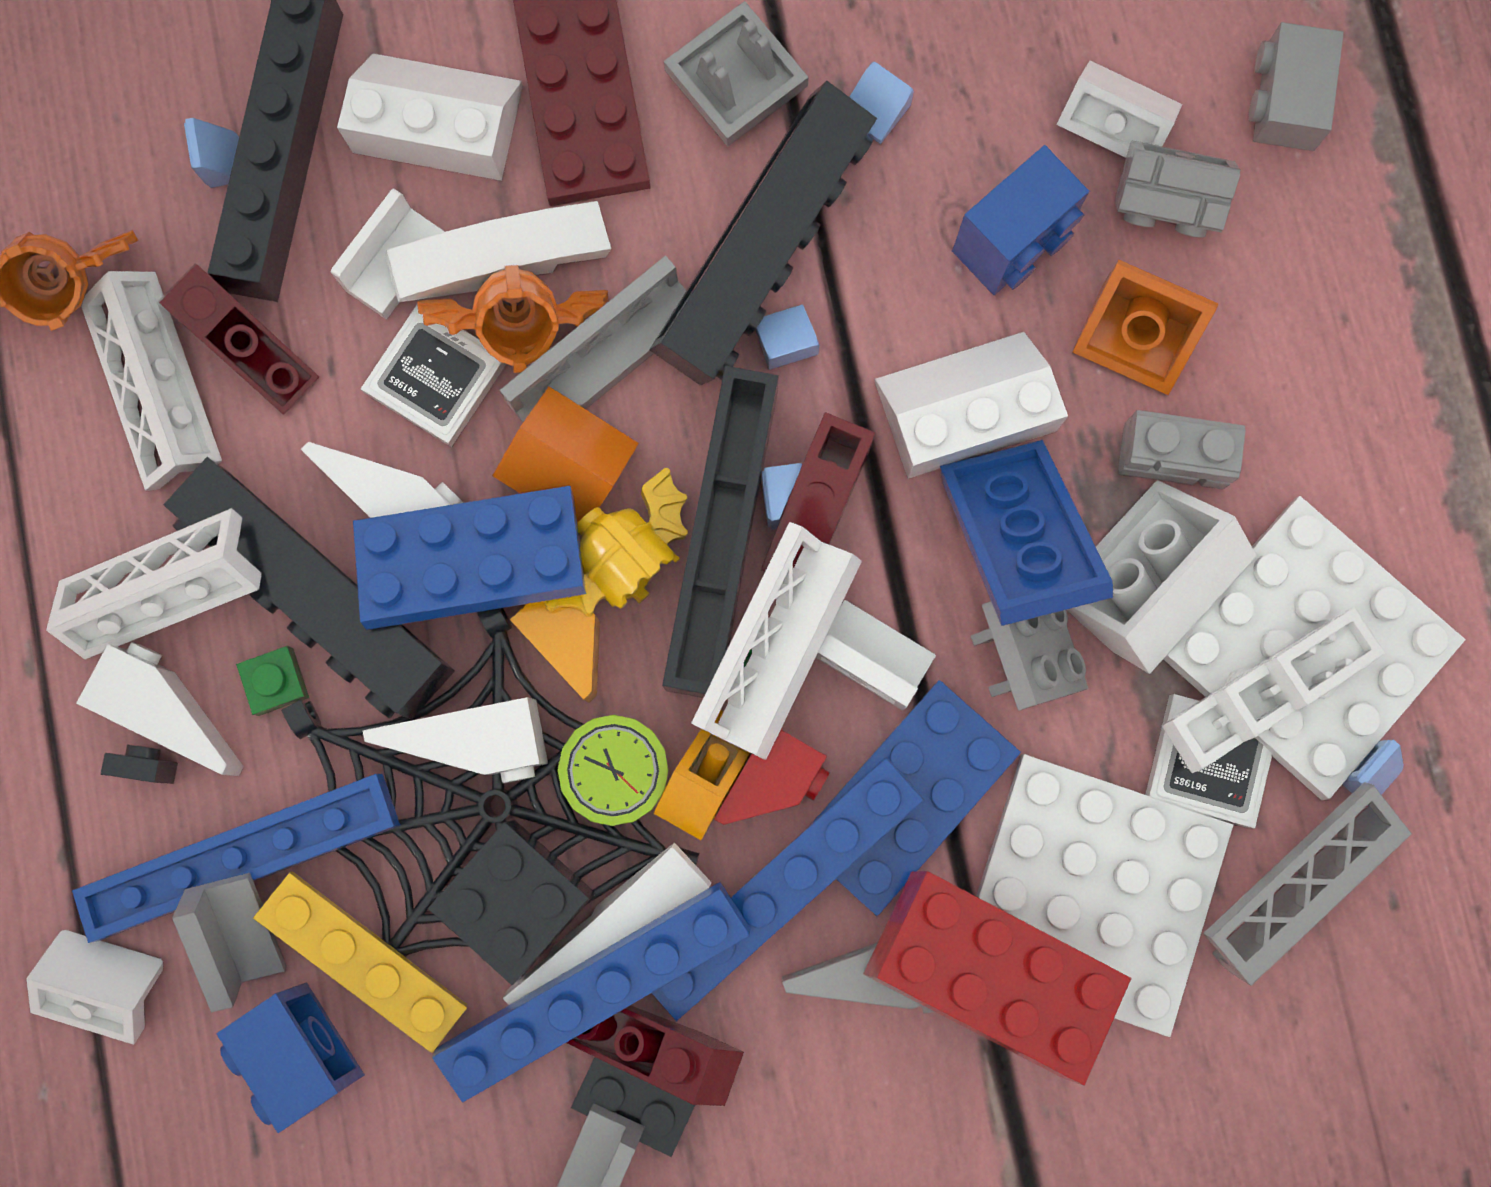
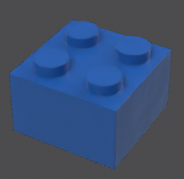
M1043 145L964 214L952 252L993 295H996L1007 284L1013 290L1032 274L1036 268L1033 263L1043 252L1046 251L1052 256L1073 237L1072 229L1084 217L1080 209L1090 191L1046 145Z
M307 982L275 993L216 1033L223 1044L220 1047V1053L226 1066L233 1074L237 1076L242 1075L253 1093L251 1104L255 1113L264 1124H272L277 1133L291 1126L365 1076Z

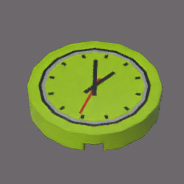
M618 715L594 718L576 729L562 748L558 765L561 791L573 810L591 822L610 826L634 822L651 811L665 790L669 771L665 749L654 732L636 719Z

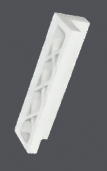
M108 271L88 291L81 307L145 491L159 490L177 474L194 471L206 457H209L218 464L222 462L170 312L158 302L163 296V292L156 272ZM105 302L109 311L108 321L102 308ZM122 351L125 357L124 368L121 362ZM138 398L142 405L141 417L137 408ZM155 445L162 465L159 467L154 457Z
M232 508L60 580L46 631L83 659H88L103 653L107 644L118 647L259 590L261 572L237 551L242 517ZM218 536L217 545L203 550L213 537ZM174 554L164 567L159 568L170 555ZM127 573H130L120 585L116 586ZM87 591L82 596V598L77 603H75L77 594Z
M789 522L691 724L766 760L862 561L852 553L821 542L804 527ZM802 545L804 548L793 568V560ZM774 599H776V606L768 618V611ZM752 649V655L744 667V660L749 650ZM728 699V704L721 716L719 723L717 724L715 723V720L725 700Z

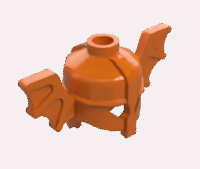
M130 230L105 240L82 255H79L67 242L47 234L33 235L31 232H27L17 236L2 250L0 255V307L6 308L23 322L36 326H49L51 331L63 327L67 322V318L82 306L89 285L85 268L103 265L102 261L107 257L129 250L128 245L138 241L134 231ZM43 261L50 262L47 268L39 267V264ZM55 265L57 266L59 271L58 277L56 278L52 273V269L55 267Z
M518 265L505 266V270L492 274L478 289L473 309H466L453 299L417 301L418 313L423 314L424 325H443L448 328L451 335H455L464 329H475L476 336H478L481 344L490 355L499 362L513 366L514 373H521L527 368L528 364L536 361L549 350L558 331V324L570 323L578 327L586 318L593 315L608 302V291L573 292L564 303L556 304L553 292L535 274L519 269Z

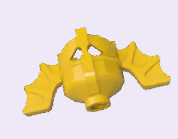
M664 468L642 486L641 496L648 510L649 522L646 523L631 508L605 514L599 507H596L577 523L578 533L581 535L579 542L586 594L543 601L547 611L552 612L560 607H573L579 609L585 616L590 617L597 602L603 598L612 607L617 606L620 609L626 605L627 600L630 598H634L640 604L649 596V592L645 587L651 578L660 571V564L667 565L672 560L675 563L680 560L668 544L674 540H683L688 534L680 517L681 508L687 500V495L677 490L673 484L669 468Z

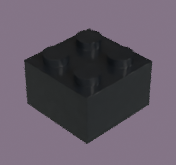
M516 820L504 822L428 909L508 983L514 985L527 973L596 893Z

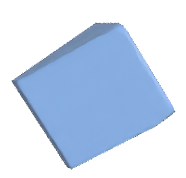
M873 61L865 70L849 97L877 118L867 135L881 144L911 106L914 91L905 82Z
M195 118L185 119L184 127L191 168L210 188L228 185L239 140L238 134L232 130Z
M803 304L764 316L756 328L769 370L819 354L820 345Z
M802 463L766 467L762 471L761 481L767 525L771 530L777 529Z
M1394 739L1379 741L1342 785L1353 793L1366 782L1374 785L1382 795L1403 770L1404 764L1400 745Z

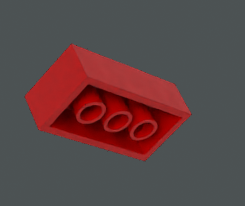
M928 871L911 872L863 975L1057 1076L1083 1086L1087 1082L1132 979Z

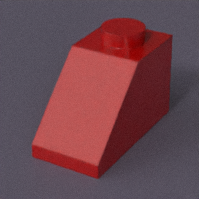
M780 730L766 760L751 754L714 820L725 825L797 806L801 803L804 796L814 801L830 772L821 767L827 756Z

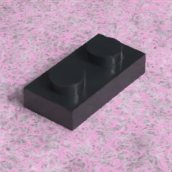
M594 1057L571 1106L572 1109L588 1116L592 1105L595 1103L645 1126L639 1142L672 1157L695 1105Z

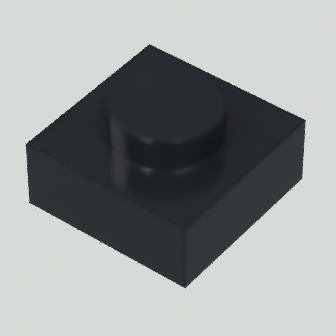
M127 744L125 755L104 754L100 775L153 783L174 784L178 763L159 760L161 749Z

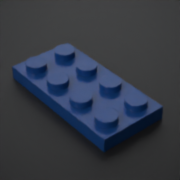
M1043 440L940 466L942 483L1001 626L1113 598V581Z
M571 486L353 521L360 622L366 630L586 594L575 503Z
M940 680L934 684L812 822L814 823L886 757L924 798L923 802L836 878L838 882L876 916L884 910L905 886L911 872L920 869L1021 753Z

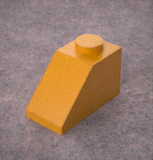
M543 601L526 604L510 621L581 698L590 703L597 696L600 620L594 613L592 616L587 617L579 609L573 607H560L549 612Z
M720 710L715 723H719L724 711ZM701 729L674 770L653 814L695 838L702 840L751 753Z

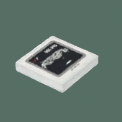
M416 305L361 387V390L366 395L452 447L506 364L499 362L490 355L479 339L464 330L451 335L448 328L443 325H424L423 314L418 313V306Z
M1176 694L1169 695L1163 724L1199 701ZM1162 727L1145 795L1231 824L1255 829L1272 753L1256 738L1243 742L1204 769L1191 773Z

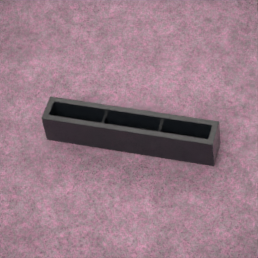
M271 0L208 268V274L229 294L278 302L344 15L336 0Z
M827 80L809 96L649 350L699 385L714 380L715 377L720 380L723 379L725 366L733 367L739 356V353L733 349L742 334L750 336L762 321L766 309L760 305L770 290L776 293L790 276L793 266L787 262L795 249L798 247L803 250L818 231L820 224L814 219L823 205L830 207L843 191L847 181L841 178L845 169L849 163L856 165L871 146L873 139L867 134L877 120L874 115Z
M725 366L662 684L666 691L704 698L729 647L776 405L779 375Z
M209 457L204 459L163 504L178 518L172 525L177 531L232 508L242 517L237 551L261 572L259 590L249 593V595L272 614L278 609L284 612L292 620L286 628L308 647L313 648L318 643L331 654L325 663L349 683L355 678L359 679L370 689L365 699L386 717L391 718L394 713H397L412 720L455 672L452 667L403 624L366 630L360 622L358 585L228 470ZM218 536L213 537L207 545L210 547L217 545Z

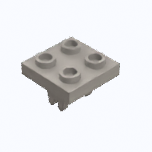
M745 1L664 61L666 73L727 147L808 87L809 77Z
M989 601L982 604L989 629L971 635L973 645L977 646L994 641L1007 677L1006 681L988 687L991 697L1012 691L1019 711L1089 689L1085 679L1086 667L1081 654L1074 648L1067 628L1068 616L1066 610L1001 626L992 602Z

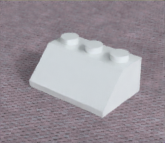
M373 53L348 80L337 128L352 153L502 181L523 83L520 80Z
M1025 332L875 379V385L908 479L940 469L942 465L981 456L1056 432L1068 417L1050 365Z
M1157 480L1096 546L1113 581V598L1067 609V611L1112 652L1150 674L1257 555L1235 516Z

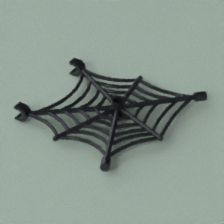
M504 608L477 612L484 628L492 638L491 643L468 672L449 690L425 705L412 719L416 720L428 715L452 699L482 670L491 656L492 677L473 704L467 709L481 707L491 692L492 704L511 701V697L504 688L505 654L515 678L530 697L536 699L537 704L551 716L575 730L584 725V723L571 718L552 706L534 688L522 672L506 632L512 628V625ZM299 700L281 710L293 733L299 739L307 736L315 747L326 774L328 792L337 789L336 778L321 739L349 751L356 781L365 778L360 755L382 764L385 781L394 808L396 806V788L392 769L413 777L415 790L414 817L400 819V826L362 840V842L381 853L398 875L405 895L406 920L391 940L390 916L379 882L360 857L346 847L336 850L337 853L357 867L372 888L382 920V940L403 956L427 949L453 946L469 947L459 937L424 940L403 947L400 946L417 924L442 922L434 914L425 913L429 906L443 892L442 890L453 876H457L463 869L460 866L471 851L478 852L483 847L485 842L479 841L492 823H495L496 831L513 816L544 825V827L531 833L537 840L557 829L575 834V836L564 841L551 851L557 858L587 838L618 847L574 872L580 879L630 851L650 856L593 889L596 894L588 903L634 876L667 849L643 826L639 819L630 823L648 843L623 836L615 826L601 824L606 829L604 831L579 823L569 802L561 791L558 765L565 743L543 731L544 743L559 750L558 753L548 760V764L539 765L534 770L535 777L521 780L509 790L504 789L501 774L492 775V790L482 793L463 785V783L480 773L468 770L451 780L430 771L450 765L436 761L414 765L394 756L404 752L389 748L378 750L349 738L350 736H362L363 730L412 721L411 719L400 716L393 720L361 727L327 729L321 726L319 716L311 701L304 703L302 700ZM549 774H551L557 799L567 819L547 814L538 799L535 785ZM422 781L446 791L444 803L439 812L423 815L424 790ZM527 791L529 801L534 810L519 806L517 798ZM454 794L477 803L451 809ZM497 795L505 802V810L500 816L496 815L491 809V802ZM481 815L482 818L466 838L462 827L455 820ZM444 823L455 833L460 847L454 855L447 838L436 828V824ZM424 827L439 843L447 865L434 882L423 852L411 836L405 832L406 830ZM393 833L404 842L416 858L424 878L426 893L415 908L413 905L412 889L404 867L388 847L373 837ZM680 848L697 865L700 853Z

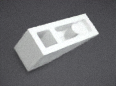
M307 442L301 448L370 518L464 503L443 482L434 489L421 476L318 444Z
M131 642L128 649L107 644L76 704L221 775H240L244 766L176 673L158 664L162 657L161 654L135 642Z
M528 697L363 730L364 742L483 775L501 774L502 783L535 777L534 766L548 764L537 701Z

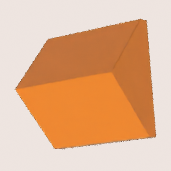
M1118 259L1098 293L1072 353L1169 395L1217 310L1218 303Z
M548 386L520 426L492 477L520 494L571 486L578 523L592 509L600 508L639 443Z

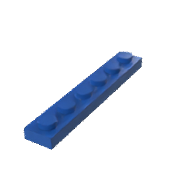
M886 757L731 896V899L750 927V936L657 989L652 994L677 1022L923 802L924 798Z
M374 774L72 890L88 943L97 942L174 913L185 889L247 873L251 874L253 882L396 828L400 826L383 774Z
M719 882L438 1046L434 1051L432 1059L463 1103L749 937L750 927L722 883Z

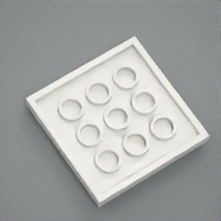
M1299 496L1292 500L1253 544L1252 548L1257 555L1163 660L1207 697L1289 645L1355 607L1385 655L1310 705L1294 711L1255 737L1272 753L1273 758L1318 798L1328 800L1466 639L1305 499Z
M1022 754L976 897L1131 977L1132 979L1114 1018L1171 1037L1234 824Z

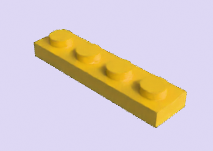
M293 871L289 872L253 917L254 920L430 1053H433L467 1009V1003Z

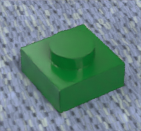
M285 646L236 664L252 715L260 716L291 705L299 700L309 698L292 647Z

